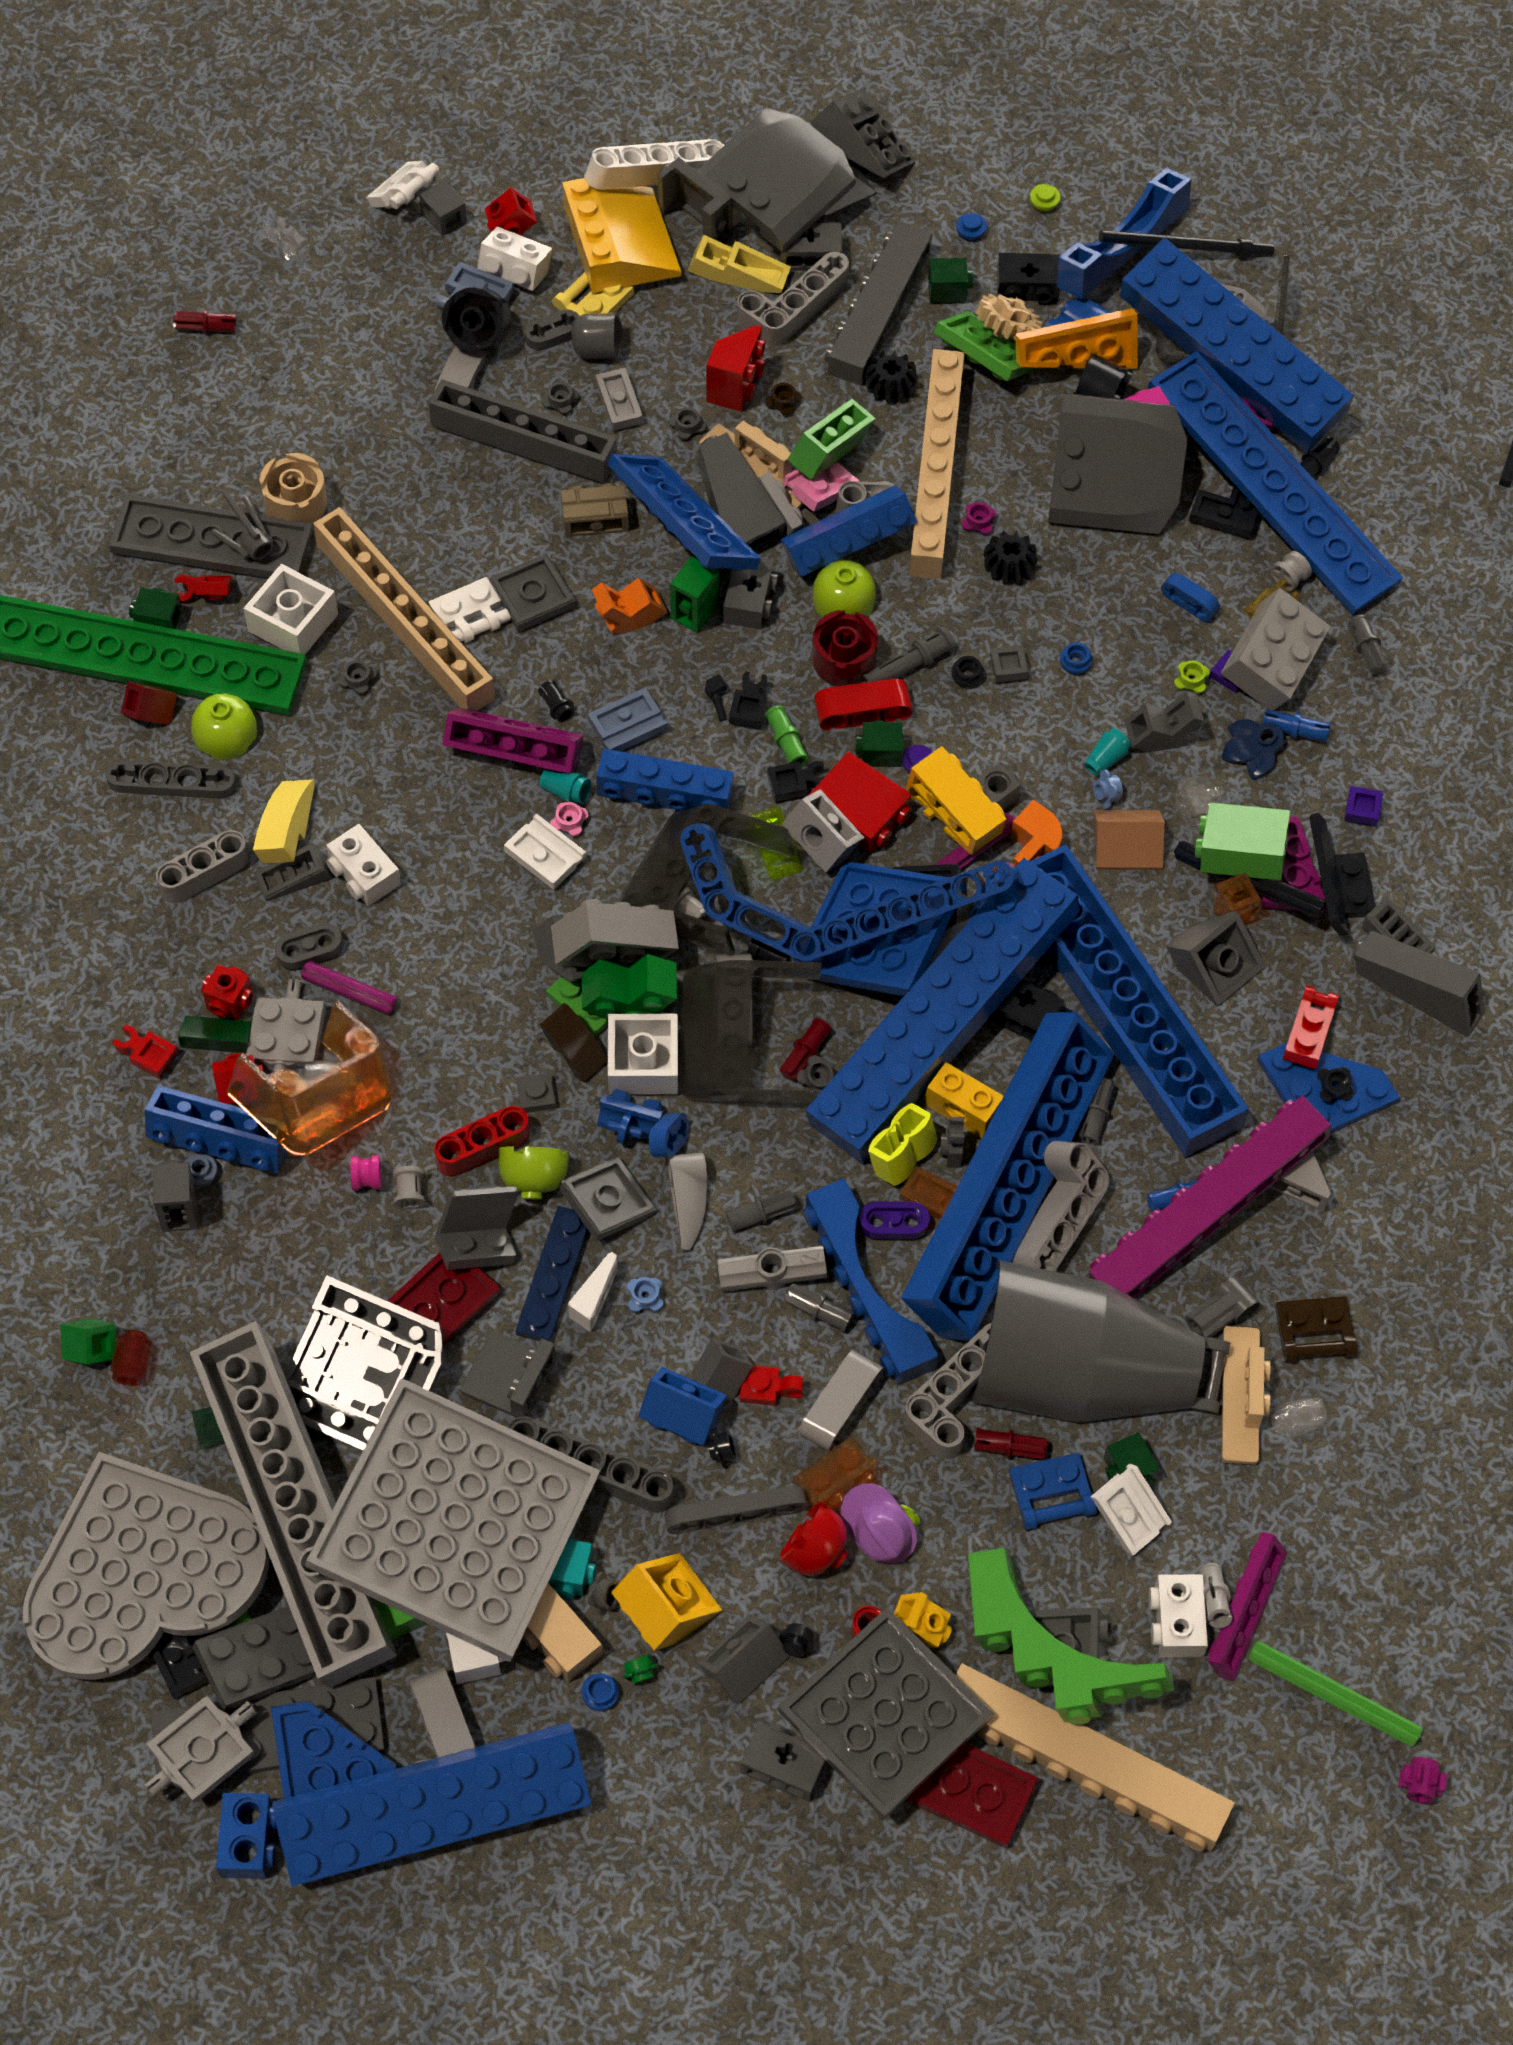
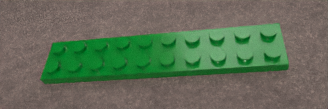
M0 595V659L121 683H127V681L167 689L177 694L203 699L215 694L228 693L244 700L249 704L250 708L290 715L307 663L306 654Z

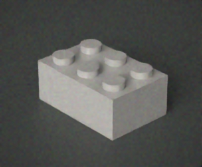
M1279 588L1260 602L1220 674L1264 707L1273 711L1292 697L1331 626Z
M589 899L583 901L581 906L572 912L564 914L562 919L551 926L556 965L589 968L600 959L630 968L647 954L664 959L679 949L674 910L660 909L657 905L634 907L628 902L605 904L599 899Z

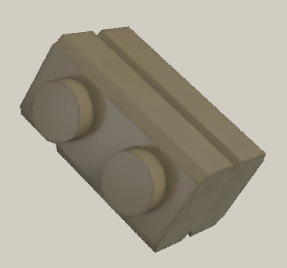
M605 483L600 487L594 488L572 486L568 490H561L565 537L629 531L624 485Z

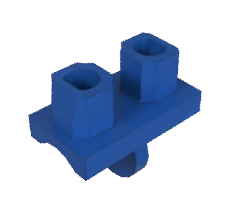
M615 1089L610 1096L603 1095L600 1100L597 1126L618 1132L617 1143L623 1145L629 1136L649 1141L652 1127L662 1118L661 1102L647 1099L644 1100L641 1106L631 1103V1096L627 1092Z

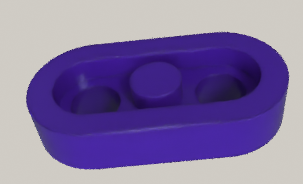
M870 1202L862 1208L859 1216L860 1230L871 1239H918L925 1235L930 1222L927 1208L918 1202ZM879 1219L883 1224L875 1227L871 1225L870 1221ZM908 1219H914L918 1222V1225L910 1227L905 1222Z

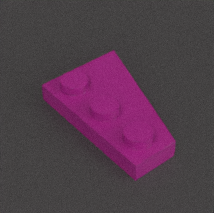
M1290 817L1281 882L1325 900L1320 886L1321 879L1318 871L1314 869L1310 857V848L1299 817ZM1261 895V908L1298 911Z

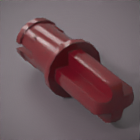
M204 309V312L176 311L173 316V325L176 330L203 331V334L206 335L207 331L235 334L236 314L208 313L207 309Z
M814 1018L801 1039L794 1041V1049L780 1067L783 1077L792 1081L797 1080V1073L805 1069L808 1064V1058L814 1055L818 1056L817 1050L832 1031L831 1026L820 1018Z
M981 1428L976 1430L974 1451L980 1450L1006 1454V1458L1016 1455L1044 1459L1047 1454L1048 1442L1046 1438L1014 1434V1430L1011 1429L1009 1433Z

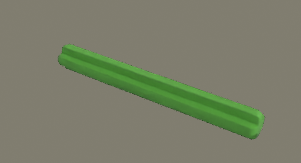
M1257 1641L1249 1654L1251 1662L1409 1746H1415L1422 1734L1421 1726L1261 1641Z

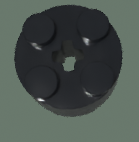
M469 287L462 289L446 301L442 311L444 331H446L451 342L463 350L482 351V349H492L501 344L510 329L511 315L507 301L497 292L488 288ZM478 314L481 318V323L476 324L472 320V315Z
M1094 354L1078 382L1079 385L1076 392L1073 394L1123 399L1133 372Z

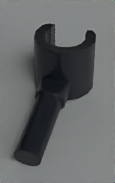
M716 675L706 681L705 693L709 699H712L719 722L727 720L719 695L725 693L727 687L723 678L720 675Z

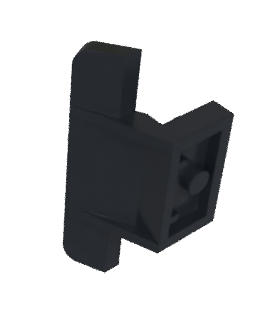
M1317 812L1311 814L1309 819L1328 917L1338 935H1348L1345 918L1366 917L1376 907L1365 852L1334 855L1326 820Z

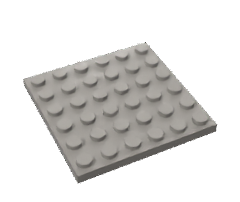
M400 1378L311 1550L305 1567L511 1662L600 1470Z

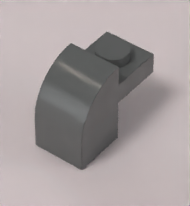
M1186 691L1166 708L1145 703L1125 719L1124 722L1132 748L1145 752H1156L1180 748L1191 741L1189 732L1204 722L1196 693Z

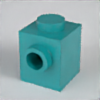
M568 1539L548 1581L561 1598L572 1599L574 1595L583 1596L585 1586H590L594 1582L596 1564L591 1563L593 1556L592 1543Z

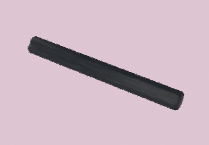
M1180 841L1174 851L1175 858L1196 868H1201V858H1195L1196 845ZM1213 874L1315 918H1320L1326 909V901L1279 880Z

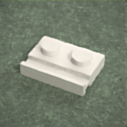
M538 814L533 817L529 824L526 823L504 844L505 853L553 890L576 869V866L581 861L586 859V851Z
M1128 1464L1126 1466L1127 1470L1121 1475H1115L1095 1492L1091 1498L1124 1550L1131 1555H1135L1160 1533L1159 1530L1164 1525L1169 1526L1172 1521L1138 1467Z

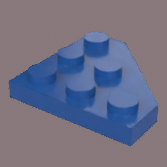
M1287 1043L1260 1054L1257 1059L1283 1103L1288 1100L1294 1102L1303 1095L1331 1124L1330 1134L1397 1104L1400 1100V1096L1383 1070L1321 1052L1316 1069L1284 1060L1283 1056ZM1340 1067L1348 1068L1352 1079V1098L1348 1101H1344L1341 1098L1332 1099L1330 1102L1323 1101L1319 1096L1322 1089L1317 1073L1322 1068H1327L1328 1070ZM1334 1081L1332 1085L1338 1087V1083Z
M311 1701L271 1707L284 1799L396 1769L394 1762Z

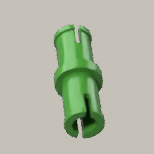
M778 705L770 708L765 716L775 734L774 741L776 745L782 748L788 763L799 761L801 767L805 766L809 761V757L799 740L800 733L798 729L792 726L783 706Z

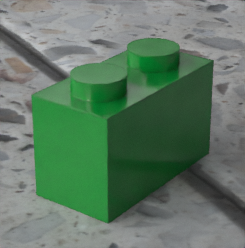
M691 556L670 583V619L698 634L718 608L719 571L703 567L698 559Z

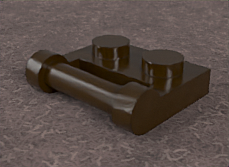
M1347 1296L1276 1302L1275 1311L1285 1363H1295L1299 1358L1344 1355L1345 1358L1357 1357V1342L1353 1334ZM1337 1334L1341 1336V1341L1296 1344L1293 1339Z

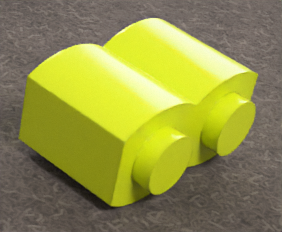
M910 1103L896 1113L890 1127L881 1131L872 1140L868 1152L877 1177L896 1186L911 1175L917 1161L925 1158L934 1149L938 1138L931 1113Z

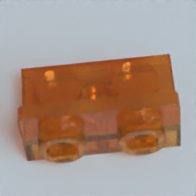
M850 1437L793 1477V1482L796 1486L804 1488L805 1496L812 1506L819 1501H823L835 1511L841 1507L844 1496L853 1487L865 1483H874L877 1478L879 1462L875 1457L869 1459L855 1440Z

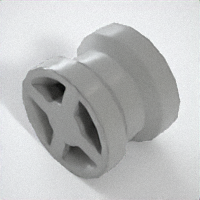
M1291 551L1285 556L1283 562L1278 561L1271 567V575L1274 581L1288 592L1294 590L1298 586L1299 581H1305L1312 574L1309 562L1297 551Z

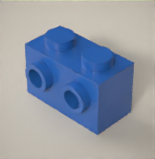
M661 1367L649 1381L638 1417L648 1421L655 1428L667 1429L680 1435L682 1439L689 1443H698L704 1446L712 1436L711 1429L717 1428L727 1395Z

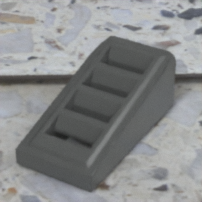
M314 843L297 850L294 862L271 863L254 872L266 901L332 878L322 852ZM313 861L315 867L309 869L307 863ZM300 865L302 874L297 876L294 867ZM287 870V873L290 878V880L286 882L284 881L283 876L281 874V872ZM274 875L278 886L272 888L268 876Z
M1387 897L1370 911L1364 919L1361 929L1367 934L1372 930L1397 941L1406 934L1410 938L1404 942L1405 944L1413 946L1417 943L1421 946L1418 949L1428 953H1432L1435 950V945ZM1386 917L1388 920L1381 924L1379 920ZM1394 925L1397 926L1399 929L1391 934L1389 930Z

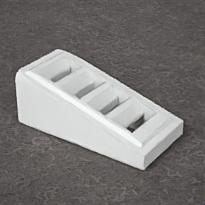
M612 1252L608 1253L568 1303L569 1318L589 1332L595 1326L616 1276L617 1255Z

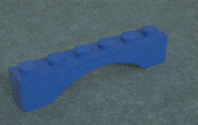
M1165 168L1148 183L1134 208L1113 231L1160 234L1189 209L1192 179L1169 168ZM1099 240L1087 244L1076 242L1059 257L1057 287L1083 299L1144 246L1102 243Z
M845 1178L807 1193L806 1206L802 1210L803 1215L810 1228L816 1227L820 1235L818 1244L824 1247L825 1257L831 1256L836 1266L833 1268V1272L839 1286H846L851 1294L848 1300L852 1311L856 1317L862 1316L867 1325L864 1327V1332L869 1344L872 1347L878 1346L882 1354L880 1364L884 1367V1373L887 1377L893 1376L897 1385H900L937 1368L938 1354L923 1326L906 1319L890 1308L875 1293L866 1279L858 1260L855 1244L860 1207Z

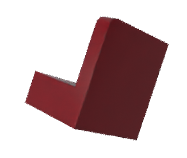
M127 681L121 714L137 720L169 725L172 720L177 693L167 689Z

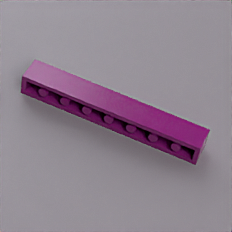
M1303 1095L1294 1102L1288 1100L1277 1110V1116L1268 1124L1263 1121L1257 1125L1250 1133L1251 1138L1242 1145L1236 1143L1229 1148L1223 1156L1224 1160L1217 1166L1210 1165L1198 1175V1181L1189 1189L1183 1187L1172 1196L1170 1199L1171 1203L1162 1211L1156 1209L1150 1213L1143 1223L1145 1225L1135 1233L1133 1231L1126 1233L1117 1242L1118 1247L1109 1255L1106 1253L1099 1255L1090 1265L1089 1278L1104 1281L1127 1295L1136 1298L1280 1179L1281 1176L1330 1137L1331 1124Z

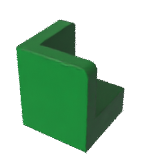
M83 1319L60 1324L61 1351L64 1360L88 1365L117 1359L115 1323L96 1319Z

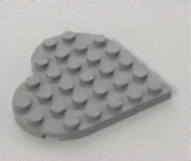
M98 1452L27 1589L23 1605V1624L26 1627L27 1635L34 1651L55 1671L68 1677L86 1680L114 1676L133 1667L146 1657L159 1642L164 1632L180 1636L202 1635L221 1629L239 1618L253 1604L261 1592L268 1574L270 1556L253 1513L241 1502L210 1489Z

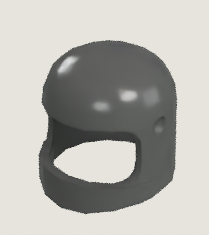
M617 312L589 313L575 319L571 331V340L576 354L587 359H616L623 333L619 314Z

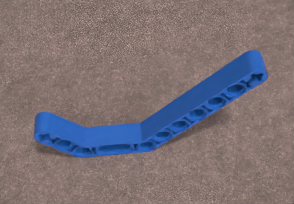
M703 823L690 825L683 830L680 837L681 847L707 915L801 961L814 960L1011 888L1016 883L1018 877L1017 869L1013 863L1004 859L996 860L810 927L736 891L717 835L712 827ZM696 833L705 836L701 846L692 842V838L696 837ZM711 851L712 856L702 857L698 860L697 855ZM707 862L713 863L717 868V877L713 881L708 880L703 875V867ZM997 866H999L1001 871L1007 870L1009 876L1004 879L1005 885H1002L1000 880L986 884L990 890L986 892L983 878L997 873ZM980 871H983V878L979 874ZM964 878H970L976 883L977 890L972 897L965 896L960 891V882ZM933 889L939 890L944 896V904L941 908H933L928 902V894ZM718 894L724 895L729 901V908L725 913L719 912L715 907L714 901ZM900 901L907 902L912 908V914L908 920H903L896 914V905ZM754 909L782 923L785 927L784 937L780 940L775 939L750 927L745 921L746 911ZM867 913H874L878 916L880 925L877 931H870L865 927L864 917ZM836 924L843 925L848 932V937L844 943L837 942L832 936V929ZM803 936H810L814 939L816 948L813 954H807L801 949L800 942Z

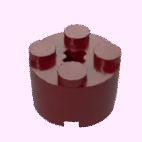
M845 610L833 611L817 622L812 640V665L816 673L823 680L831 683L834 687L858 684L864 681L863 675L876 667L878 636L873 622L861 613L856 612L855 615L846 614Z

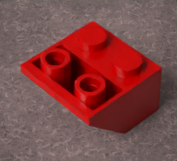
M755 325L716 341L706 365L707 403L742 412L746 401H752L756 384L753 383L755 378L762 377L765 368V360L761 359L766 346V341L762 340V326Z

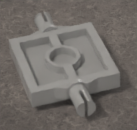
M293 979L288 980L285 998H256L246 1056L253 1055L256 1065H265L273 1069L270 1086L273 1088L279 1086L280 1089H283L285 1087L287 1070L299 1067L316 1068L326 1006L324 1001L300 999L302 981L295 979V983Z
M206 1695L146 1744L159 1761L162 1771L144 1784V1787L154 1798L155 1795L172 1783L182 1789L195 1805L255 1756L254 1751L242 1738L239 1727L256 1715V1711L246 1701L245 1704L229 1716L227 1713L219 1710Z

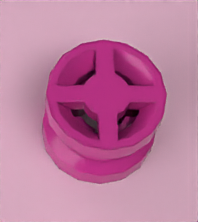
M372 1155L369 1159L351 1156L352 1191H360L363 1187L381 1190L380 1155Z

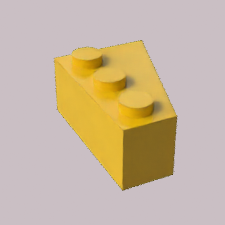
M943 746L911 767L905 789L912 794L911 801L916 799L926 808L923 810V814L930 820L936 816L946 825L944 832L972 855L1002 833L1007 820L1003 809L996 802L990 801L984 794L981 784L975 778H970L962 769L959 759L954 754H949Z

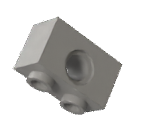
M821 789L803 798L782 822V825L790 833L791 837L806 850L813 861L825 873L842 864L865 838Z

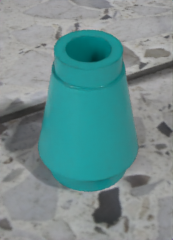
M1111 728L1109 732L1104 731L1084 762L1085 768L1098 777L1101 770H1107L1128 755L1131 742L1116 728Z
M545 769L540 777V788L566 802L582 805L589 797L591 781L585 778L584 774L572 772L569 774Z

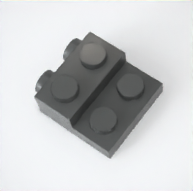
M1099 1607L1029 1611L1033 1618L1059 1641L1080 1653L1111 1662L1110 1656L1105 1655V1642L1112 1641V1623L1110 1619H1106V1616ZM1053 1681L1047 1686H1054Z

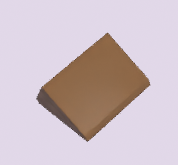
M1093 810L1096 870L1163 869L1165 821L1160 810Z

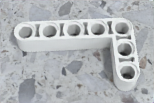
M709 139L600 147L593 151L584 178L591 187L601 190L658 185L657 176L660 170L665 165H670L678 157L695 170H698L724 144ZM732 206L733 225H737L741 221L743 214Z

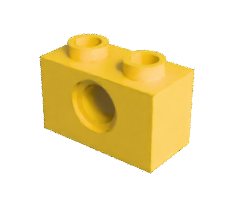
M945 1062L927 1087L925 1105L949 1120L950 1117H964V1128L982 1139L1004 1096Z

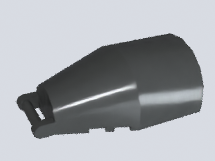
M1001 1260L996 1262L995 1269H999L992 1325L982 1371L971 1402L1074 1423L1185 1409L1219 1414L1220 1402H1217L1224 1357L1225 1354H1229L1230 1342L1200 1336L1104 1281ZM1205 1351H1209L1211 1354L1203 1398H1199L1196 1395L1201 1380Z

